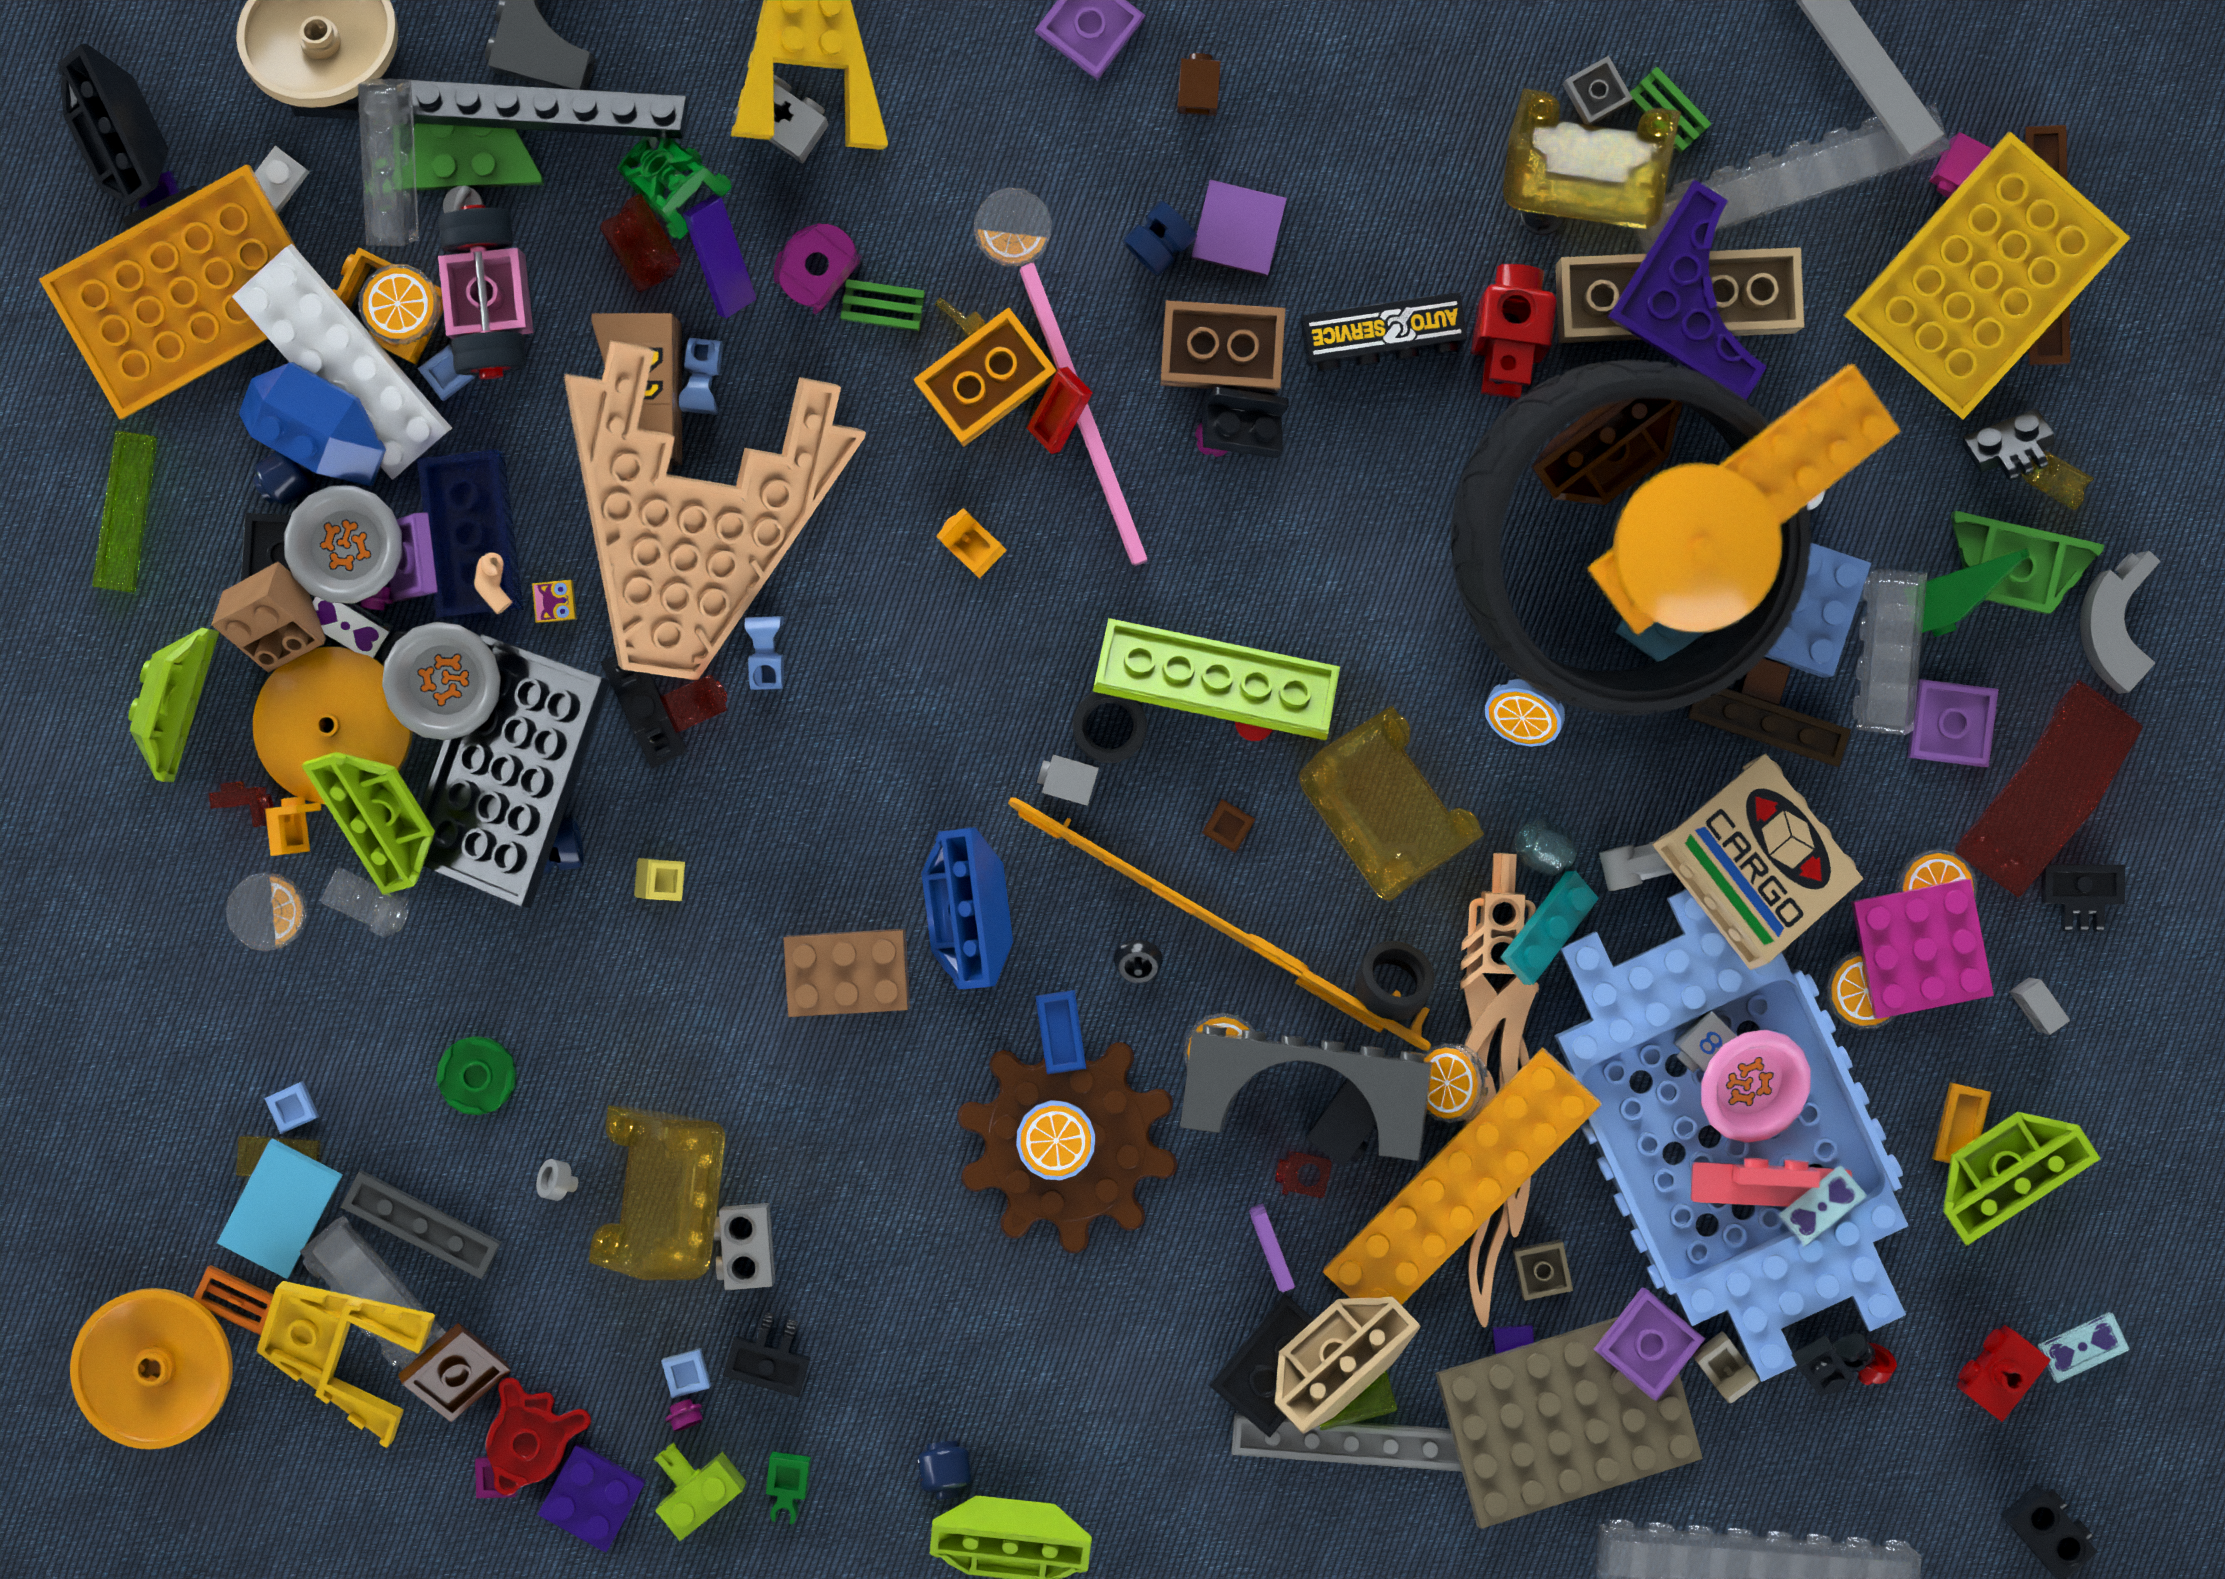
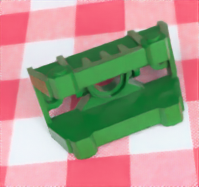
M643 137L623 158L617 169L638 194L639 198L637 200L640 202L638 205L645 212L649 211L652 213L654 211L667 223V232L674 239L678 238L681 240L689 230L685 219L675 208H679L702 185L701 182L715 195L723 197L732 188L731 181L724 174L718 173L715 176L701 163L703 161L700 158L701 155L694 148L688 147L684 149L672 138ZM659 141L660 143L658 149L653 150V148L657 145L656 142ZM639 163L642 164V166L631 169L632 167H636ZM687 170L691 173L688 177L680 174V172ZM665 187L671 191L666 200L663 198Z

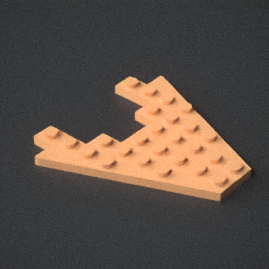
M611 341L602 380L566 374L565 385L618 665L623 670L698 681L862 443L866 432L858 428L833 424L841 390L840 386L799 377L782 454L744 448L736 486L667 474L675 437L667 433L637 428L654 351L646 347Z

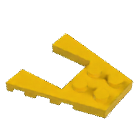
M763 0L756 29L757 36L753 51L750 53L747 66L749 69L744 88L741 90L737 106L739 107L735 125L732 127L731 136L770 140L774 136L773 63L844 69L845 147L885 149L888 146V140L851 0Z
M282 1281L275 1289L256 1351L295 1381H298L300 1378L316 1389L315 1396L326 1404L332 1401L349 1414L347 1420L361 1430L367 1427L381 1438L379 1444L388 1448L394 1441L404 1409L333 1377L350 1324L357 1325L419 1354L426 1345L435 1314Z

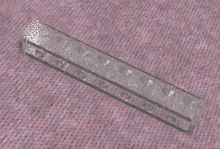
M1936 104L1925 106V108L1944 135L1940 140L1909 160L1880 119L1874 116L1862 121L1861 129L1848 133L1847 128L1842 127L1824 134L1825 141L1811 146L1809 140L1800 141L1786 147L1787 154L1773 158L1771 152L1748 160L1749 167L1735 171L1734 165H1730L1712 172V179L1701 182V184L1728 200L1720 215L1715 232L1943 155L1951 148ZM1696 178L1674 185L1675 192L1660 196L1659 191H1653L1636 198L1637 205H1634L1628 213L1642 254L1648 253L1687 188Z
M1611 1520L1610 1525H1599L1595 1572L1599 1579H1920L1922 1556L1916 1550L1910 1548V1543L1897 1540L1886 1541V1546L1871 1545V1541L1868 1539L1856 1537L1847 1538L1846 1543L1831 1542V1537L1816 1534L1807 1535V1540L1792 1539L1791 1534L1775 1531L1768 1532L1767 1537L1752 1536V1532L1745 1529H1728V1534L1713 1533L1712 1528L1705 1526H1689V1531L1673 1530L1672 1525L1665 1523H1650L1649 1528H1636L1634 1523L1630 1521Z

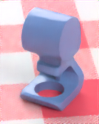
M689 338L684 369L692 375L687 386L679 395V408L682 411L718 415V406L710 389L712 386V376L719 375L721 370L722 341Z
M783 616L745 618V630L751 636L755 649V654L750 655L748 658L751 690L783 689L784 657L783 654L775 653L776 643L774 641L776 633L784 623Z

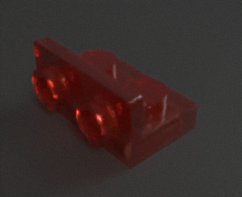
M641 193L628 199L620 214L603 221L600 225L601 232L639 293L672 278L682 262Z

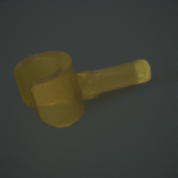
M940 297L935 303L938 308L959 324L968 337L986 324L976 310L965 318L959 310Z

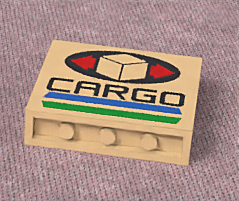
M1767 754L1742 767L1744 771L1678 828L1662 835L1652 844L1750 970L1772 961L1864 879L1856 870L1854 861L1844 854L1832 839L1830 830L1817 820L1808 808L1805 798L1792 788L1783 776L1780 766L1771 760Z

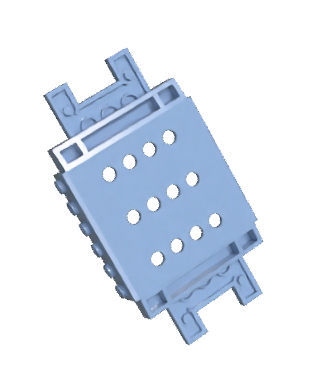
M1685 889L1667 898L1683 932L1682 935L1615 966H1612L1596 931L1568 943L1560 949L1591 1019L1554 1036L1569 1067V1072L1601 1101V1106L1581 1125V1128L1590 1145L1595 1143L1601 1155L1600 1158L1596 1159L1606 1181L1612 1179L1618 1193L1613 1195L1622 1216L1629 1215L1635 1228L1630 1231V1234L1640 1253L1645 1251L1649 1258L1651 1266L1647 1267V1271L1656 1289L1662 1287L1669 1295L1674 1294L1686 1321L1691 1326L1727 1310L1752 1366L1762 1382L1797 1366L1781 1330L1786 1326L1851 1296L1868 1331H1873L1906 1315L1873 1245V1242L1909 1226L1893 1191L1902 1188L1898 1177L1903 1176V1173L1893 1154L1887 1155L1881 1143L1886 1140L1885 1133L1876 1118L1871 1120L1865 1108V1105L1869 1104L1868 1096L1860 1082L1854 1084L1848 1069L1853 1067L1845 1048L1843 1046L1837 1048L1831 1035V1033L1836 1031L1829 1013L1826 1010L1820 1011L1814 997L1818 996L1819 992L1811 975H1804L1801 970L1789 969L1782 952L1769 963L1750 970L1689 891ZM1709 1011L1713 1012L1736 1035L1738 1026L1742 1022L1749 1020L1756 1023L1759 1030L1766 1029L1787 1035L1803 1049L1811 1068V1085L1808 1098L1802 1112L1792 1124L1768 1140L1744 1143L1725 1138L1720 1133V1141L1715 1147H1703L1699 1142L1698 1135L1703 1127L1710 1125L1701 1105V1082L1705 1073L1699 1068L1694 1073L1687 1068L1684 1074L1674 1077L1666 1071L1665 1062L1667 1058L1681 1052L1673 1043L1701 1015ZM1639 1070L1648 1072L1652 1079L1651 1087L1644 1093L1634 1092L1629 1084L1631 1075ZM1670 1142L1680 1143L1685 1150L1683 1160L1675 1165L1668 1164L1663 1158V1149ZM1744 1158L1768 1159L1769 1165L1784 1166V1160L1808 1161L1809 1165L1819 1164L1823 1168L1838 1169L1840 1167L1852 1172V1182L1866 1198L1804 1247L1778 1217L1790 1207L1754 1205V1210L1750 1217L1747 1219H1737L1732 1213V1204L1693 1202L1690 1198L1692 1164L1694 1162L1744 1164ZM1702 1214H1713L1717 1218L1718 1228L1710 1236L1700 1235L1696 1229V1221Z

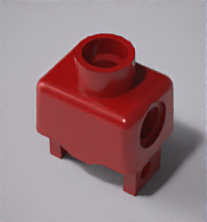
M1502 264L1497 266L1495 284L1489 285L1477 305L1470 353L1485 356L1480 394L1513 399L1521 398L1522 385H1530L1533 363H1540L1551 348L1557 301L1552 292L1542 290L1545 273L1540 268L1521 264ZM1503 313L1514 314L1520 324H1513L1507 321ZM1494 381L1503 382V384H1496Z

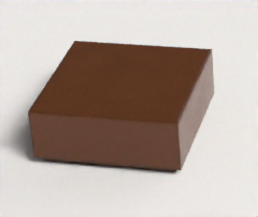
M1762 659L1744 675L1739 693L1779 705L1791 667Z
M1221 799L1201 833L1236 853L1256 819Z

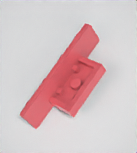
M1744 1158V1164L1694 1162L1692 1164L1690 1198L1693 1202L1791 1207L1813 1188H1819V1183L1837 1169L1809 1167V1162L1802 1160H1784V1166L1769 1165L1768 1159ZM1842 1169L1852 1181V1172L1848 1169Z

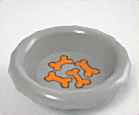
M329 486L309 495L293 511L284 532V557L293 578L310 595L330 603H357L377 594L393 578L402 557V532L393 511L376 494L356 486Z
M433 622L414 627L395 642L384 663L382 687L389 709L404 727L424 738L447 741L469 735L488 720L499 699L501 676L495 655L480 636L458 624Z

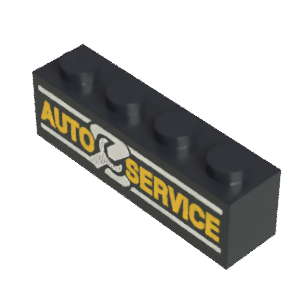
M1460 292L1303 315L1301 319L1308 367L1317 366L1318 372L1340 369V362L1356 360L1357 366L1380 363V356L1395 354L1396 360L1419 357V350L1433 348L1435 354L1452 353L1459 351L1458 345L1464 344L1467 340Z

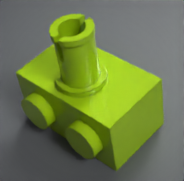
M674 1442L654 1458L676 1485L674 1491L660 1502L655 1511L679 1541L683 1540L740 1494L747 1483L723 1452L700 1470L692 1468L676 1448Z

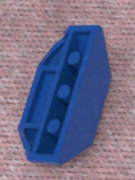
M294 362L287 363L251 378L239 411V415L250 437L315 473L367 486L374 484L386 448L382 441L378 440L374 426L358 397Z
M976 827L940 831L935 839L936 844L931 850L921 873L931 952L943 969L954 979L953 983L958 990L995 986L1013 944L1003 862Z

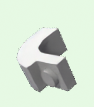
M2150 551L2140 552L2136 555L2130 553L2116 568V571L2119 573L2118 576L2111 570L2099 572L2091 583L2081 608L2080 633L2086 656L2096 673L2118 694L2129 693L2155 664L2150 657L2133 643L2127 633L2124 620L2125 608L2130 596L2160 563V560Z

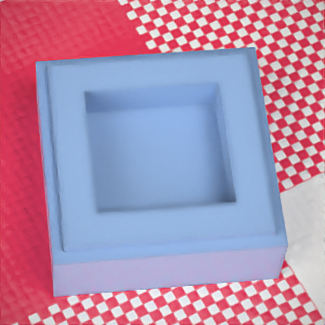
M450 345L417 368L442 401L448 399L475 378L474 375L455 373L452 346Z
M304 1081L264 1098L280 1134L319 1117Z
M701 1348L669 1356L661 1360L671 1398L711 1387Z

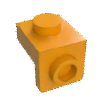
M961 509L956 515L950 517L936 536L979 579L1006 552L1003 545L965 509Z
M305 796L281 799L282 807L265 809L271 856L310 851L306 812L320 811L321 802L306 804Z

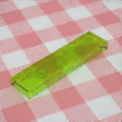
M115 430L92 587L135 593L158 437Z

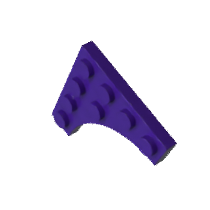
M1694 179L1607 318L1688 369L1712 378L1746 401L1767 366L1754 358L1739 343L1732 332L1728 331L1716 308L1717 302L1713 292L1711 277H1709V255L1717 223L1728 200Z

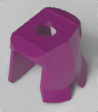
M821 223L807 226L793 234L792 238L786 242L784 250L778 253L774 267V282L780 284L784 292L796 302L808 307H814L812 313L816 315L826 306L857 267L862 256L857 254L855 244L851 238L838 227ZM813 253L825 255L829 261L827 271L820 276L810 274L805 267L808 256Z

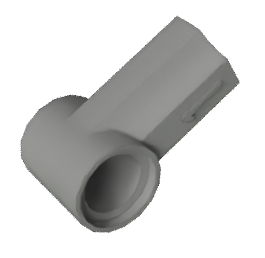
M1655 841L1636 847L1632 844L1599 852L1608 891L1642 884V880L1674 872L1652 845Z

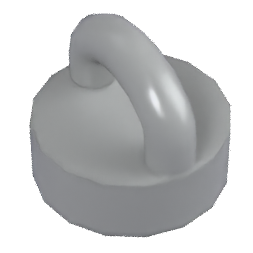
M458 186L452 188L446 194L443 200L444 213L461 210V207L467 205H484V202L474 189L468 186Z

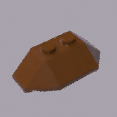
M1642 397L1621 400L1593 409L1554 437L1531 465V468L1553 499L1606 505L1668 458L1682 403L1675 399Z

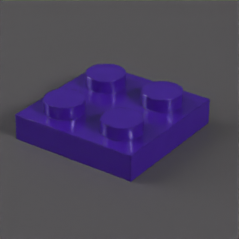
M577 1443L537 1515L606 1553L644 1487L646 1480Z

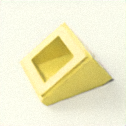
M638 858L635 897L682 901L685 862Z

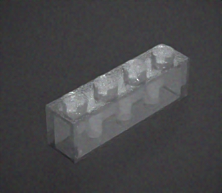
M369 79L358 84L366 245L406 246L419 239L411 79Z
M1877 569L1871 571L1870 578L1867 577L1866 581H1864L1863 600L1868 601L1867 617L1862 618L1859 629V638L1861 641H1864L1863 656H1859L1856 665V678L1861 680L1860 695H1856L1852 711L1853 718L1858 719L1857 730L1906 735L1914 730L1927 573Z
M344 1215L333 1221L299 1251L305 1257L303 1260L304 1266L316 1278L321 1276L331 1287L329 1291L428 1312ZM434 1319L426 1345L417 1354L358 1326L366 1336L370 1338L374 1336L383 1346L381 1352L392 1366H400L403 1370L446 1333Z

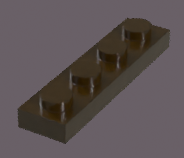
M1726 688L1708 698L1690 704L1686 716L1687 719L1833 767L1840 766L1851 729Z

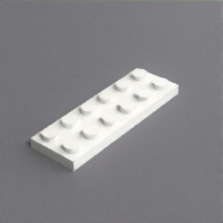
M293 244L285 247L232 296L289 362L298 364L360 399L374 426L378 440H381L386 448L380 466L392 480L452 429Z

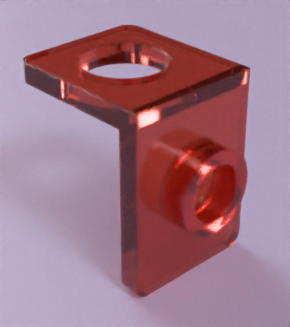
M1288 1150L1286 1160L1279 1159L1275 1182L1281 1183L1280 1191L1284 1195H1288V1192L1291 1191L1323 1198L1332 1162L1330 1159ZM1314 1164L1319 1168L1321 1176L1317 1184L1308 1187L1299 1182L1297 1173L1301 1166Z

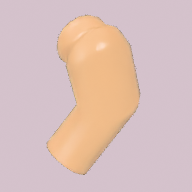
M487 553L478 561L474 587L498 615L512 604V601L500 588L504 566L502 557L496 553Z

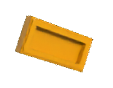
M1950 1082L1932 1159L1950 1164L1951 1154L1982 1135L1992 1092Z

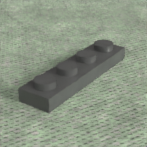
M364 1171L358 1172L341 1205V1208L479 1279L485 1277L502 1243Z

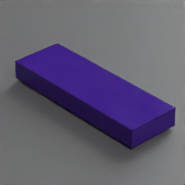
M713 194L685 211L683 216L718 315L728 318L757 298L722 197Z

